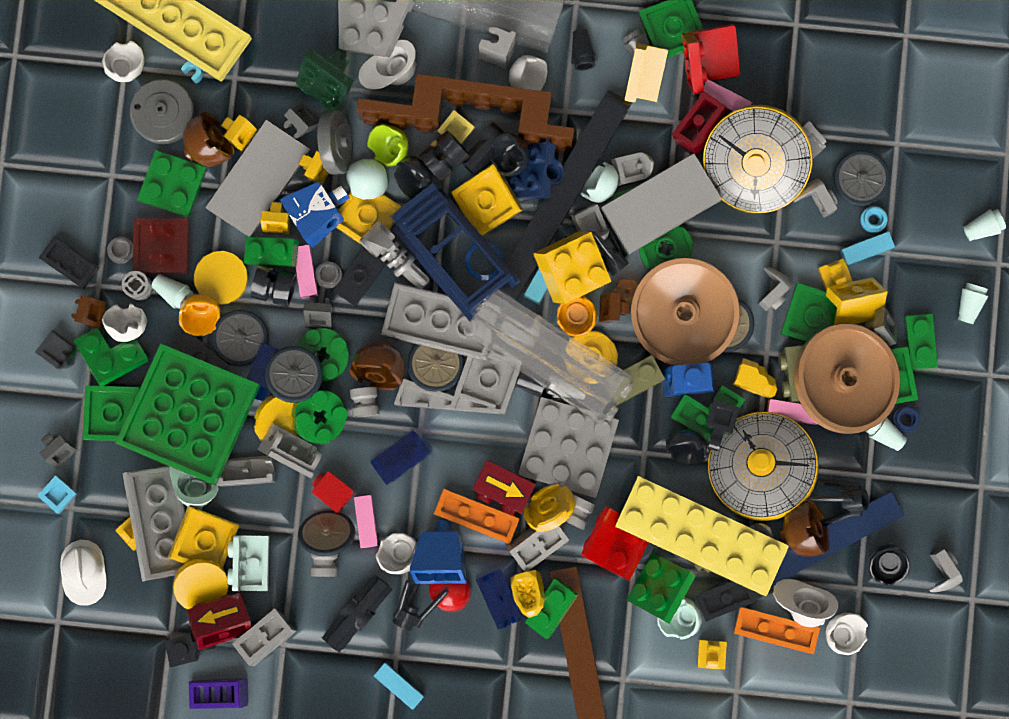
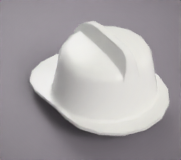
M398 40L390 58L375 55L369 58L359 70L358 78L360 83L365 88L374 90L381 89L389 84L402 85L408 82L414 75L417 65L414 61L416 50L413 44L408 40Z
M89 540L72 542L61 555L60 566L63 588L66 596L72 602L88 606L102 598L106 590L107 580L102 550Z
M783 579L774 586L773 595L776 601L783 608L790 611L794 620L802 626L816 627L823 625L825 619L835 615L838 610V601L835 596L821 588L793 579Z

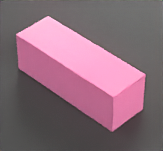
M708 79L704 85V91L723 103L728 113L752 104L751 101Z
M310 245L298 246L296 272L300 297L302 299L317 297L318 289Z
M768 400L766 412L786 416L795 422L818 424L807 414L801 404Z
M372 495L354 497L360 548L379 546Z

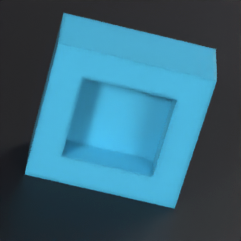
M55 475L37 496L57 514H60L78 493L59 476Z

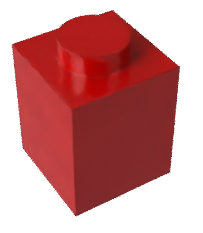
M329 471L325 475L321 472L312 483L314 490L311 493L336 513L341 512L356 493Z

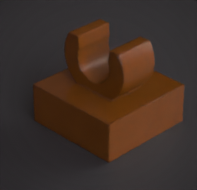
M619 293L600 295L599 322L611 323L620 321V316L630 314L631 303L620 302L621 294Z
M81 295L80 299L75 300V303L79 305L76 314H72L71 317L75 319L74 322L100 329L107 303Z

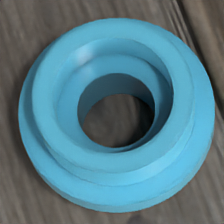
M878 206L866 208L860 217L862 227L870 233L882 231L888 221L886 212ZM872 215L876 216L878 223L871 224L869 217Z

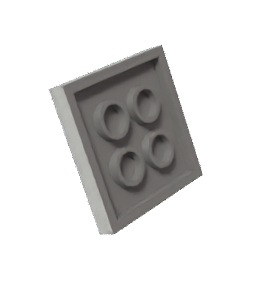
M541 397L518 475L549 485L558 484L560 487L565 485L573 492L596 498L619 420Z

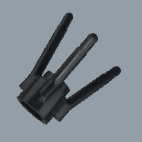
M602 215L616 250L614 248L610 250L595 231H592V235L605 253L602 259L607 272L609 271L614 276L629 262L625 258L627 254L622 249L606 216Z
M825 482L824 487L847 492L842 493L841 496H809L805 501L841 502L842 507L848 509V512L820 521L822 526L850 517L862 516V511H866L869 506L868 492L866 489H862V486H848Z
M407 579L397 609L393 614V623L407 631H411L414 626L420 628L423 620L446 597L449 591L445 589L419 616V609L412 604V601L420 584H415L414 582L408 595L411 580Z

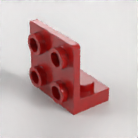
M733 24L682 33L687 84L693 94L704 92L703 83H706L707 79L714 81L740 75L736 27Z
M605 506L596 519V525L590 537L584 542L581 556L630 581L649 542L615 527L620 514Z

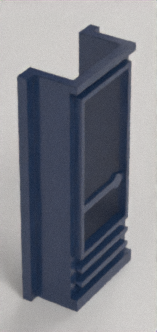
M433 183L390 216L395 224L391 228L392 231L416 257L469 322L478 316L475 308L505 283H508L513 288L521 282L441 188L438 190ZM448 213L459 228L438 245L432 246V250L428 251L417 236L444 214ZM462 231L499 272L469 298L432 256L434 253H439L444 245Z

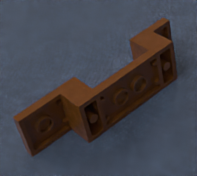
M422 74L416 75L412 106L358 98L356 108L360 120L364 121L365 125L375 127L383 123L396 126L402 130L412 127L417 128V132L432 134L433 131H438L440 128L444 100L453 106H464V103L474 104L475 108L481 110H490V107L501 108L502 112L516 114L518 110L521 111L518 137L524 139L527 145L543 142L556 144L555 152H565L566 149L571 150L574 128L548 125L552 92Z

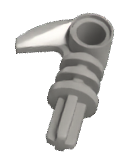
M377 221L359 242L373 256L378 257L381 254L380 259L383 262L387 259L389 261L387 266L389 268L392 266L396 268L393 271L396 277L402 274L416 288L422 289L429 282V278L413 263L416 257L412 254L406 256L404 248L399 250L397 247L400 244L397 241L395 243L392 242L395 236L382 223Z

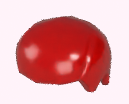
M468 579L466 583L429 584L428 591L433 601L445 589L449 591L446 597L437 605L443 611H459L470 601L472 588Z

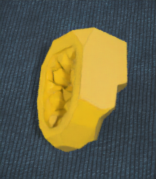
M742 359L733 385L763 397L772 398L775 396L777 391L776 381L768 375L765 367L759 366L758 363Z
M532 570L511 577L514 601L521 613L528 618L536 616L543 608L545 601L541 573L537 570Z

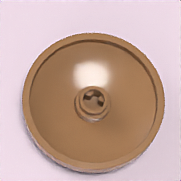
M677 258L656 266L641 280L633 296L631 319L638 340L655 358L675 366L706 363L720 355L732 342L739 326L740 302L732 282L719 268L700 259Z
M838 324L817 332L804 344L796 360L794 383L802 407L816 423L833 432L852 434L869 430L886 419L898 398L900 374L891 349L881 337L859 325Z

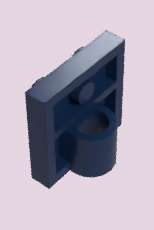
M543 142L528 145L530 159L525 170L521 174L511 176L508 182L518 201L550 198L551 184H557L563 179L564 168L560 161L554 159L556 144Z

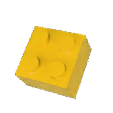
M578 231L533 253L554 303H569L611 282L592 232Z

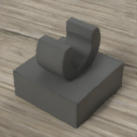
M304 104L290 108L284 115L288 119L284 123V128L287 129L293 125L297 128V132L293 136L295 139L318 127L319 120Z
M311 297L309 302L304 304L305 327L332 329V304H330L329 298H325V303H315V297Z
M886 307L876 310L875 319L867 321L865 328L874 331L888 346L896 344L897 322Z
M48 433L41 439L46 447L40 452V455L56 469L77 452L72 443L61 435L53 438Z

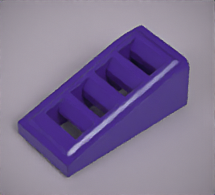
M247 678L188 681L190 709L242 708L248 706ZM222 686H226V701H223ZM200 687H204V702H200ZM211 687H214V702H212Z

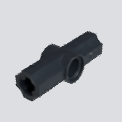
M375 574L361 592L346 604L339 613L338 619L321 638L331 648L340 653L352 640V637L358 631L360 632L375 615L374 611L393 589Z

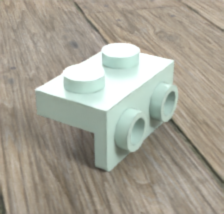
M234 536L233 541H229L228 555L229 558H233V569L228 570V585H232V591H269L270 536Z

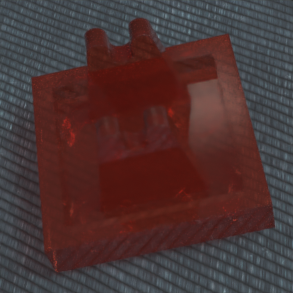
M134 219L133 271L155 274H188L189 220Z

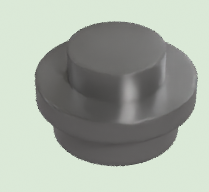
M116 237L108 244L107 253L113 262L124 264L133 258L135 248L129 239Z
M323 262L317 267L315 278L321 287L331 289L336 287L341 281L342 271L334 262Z

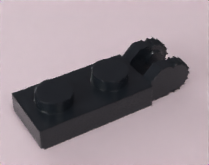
M730 581L695 595L703 618L707 622L757 601L756 599L764 595ZM773 585L770 587V590H769L768 594L774 592V590H773V589H774V586H773Z

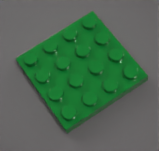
M160 343L116 444L216 486L260 385Z

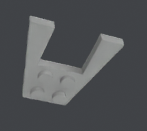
M338 0L339 49L390 58L404 28L402 23L406 14L411 12L415 2L413 0H397L396 3L380 0Z
M491 342L487 361L467 357L454 396L441 391H426L414 382L403 379L394 404L404 407L506 415L523 367V362Z

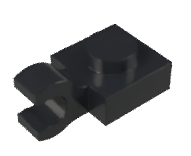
M716 400L712 401L705 427L713 429L707 445L708 449L718 451L723 434L732 435L739 407Z
M193 634L164 641L170 668L199 661L198 652L215 648V645L198 650Z

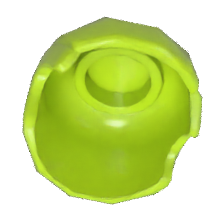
M381 124L375 126L369 134L367 147L373 150L375 153L374 160L392 167L407 156L409 152L408 138L402 129L389 124Z

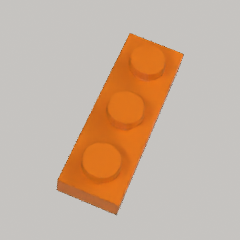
M443 489L434 514L508 544H510L519 522V518L446 489Z
M743 607L738 609L733 633L813 655L820 631L819 627H805L796 621Z

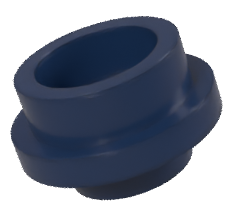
M905 405L895 410L892 422L900 432L908 433L918 427L920 415L915 408ZM903 414L910 417L908 424H904L901 421Z

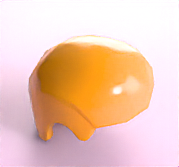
M204 294L191 295L180 306L179 325L186 333L194 336H205L212 333L216 329V322L219 320L221 313L218 302Z
M581 296L566 304H560L557 308V323L568 336H583L590 333L596 325L598 318L595 305L585 296Z

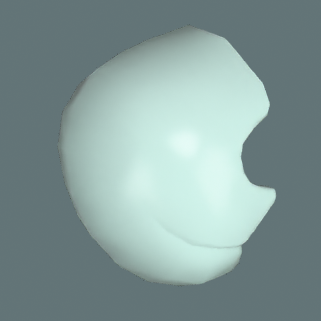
M362 159L354 162L346 172L347 184H349L351 194L355 197L374 199L383 195L388 188L386 170L382 164L374 159Z
M603 162L605 167L599 165L595 168L581 191V195L590 201L604 202L617 189L618 173L612 165Z
M683 598L670 624L657 618V624L665 636L686 639L699 631L702 624L701 610L691 599Z

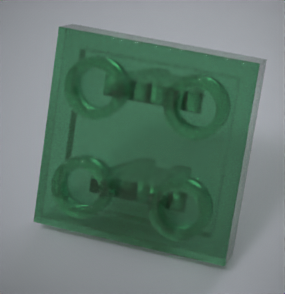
M310 48L303 56L296 85L304 93L310 94L317 99L327 110L339 109L342 111L353 80L344 73L349 64V58L340 61L341 52L337 51L327 59H324Z

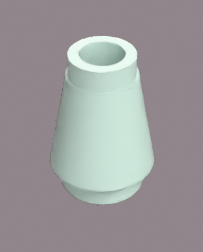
M989 209L964 226L963 229L968 240L972 241L1001 234V230L1006 229V225L998 209L993 211Z
M161 274L152 282V288L174 309H180L182 302L193 295L189 286L164 277Z
M970 283L966 284L965 289L962 288L958 320L974 324L988 298L986 296L988 289Z
M887 417L877 426L866 430L869 438L894 448L896 451H899L907 441V438L903 436Z

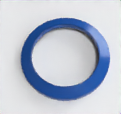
M488 242L489 245L497 252V254L504 261V256L500 248L497 245ZM474 244L470 247L465 257L467 271L478 280H491L499 273L497 270L489 275H480L470 265L471 254L477 249Z

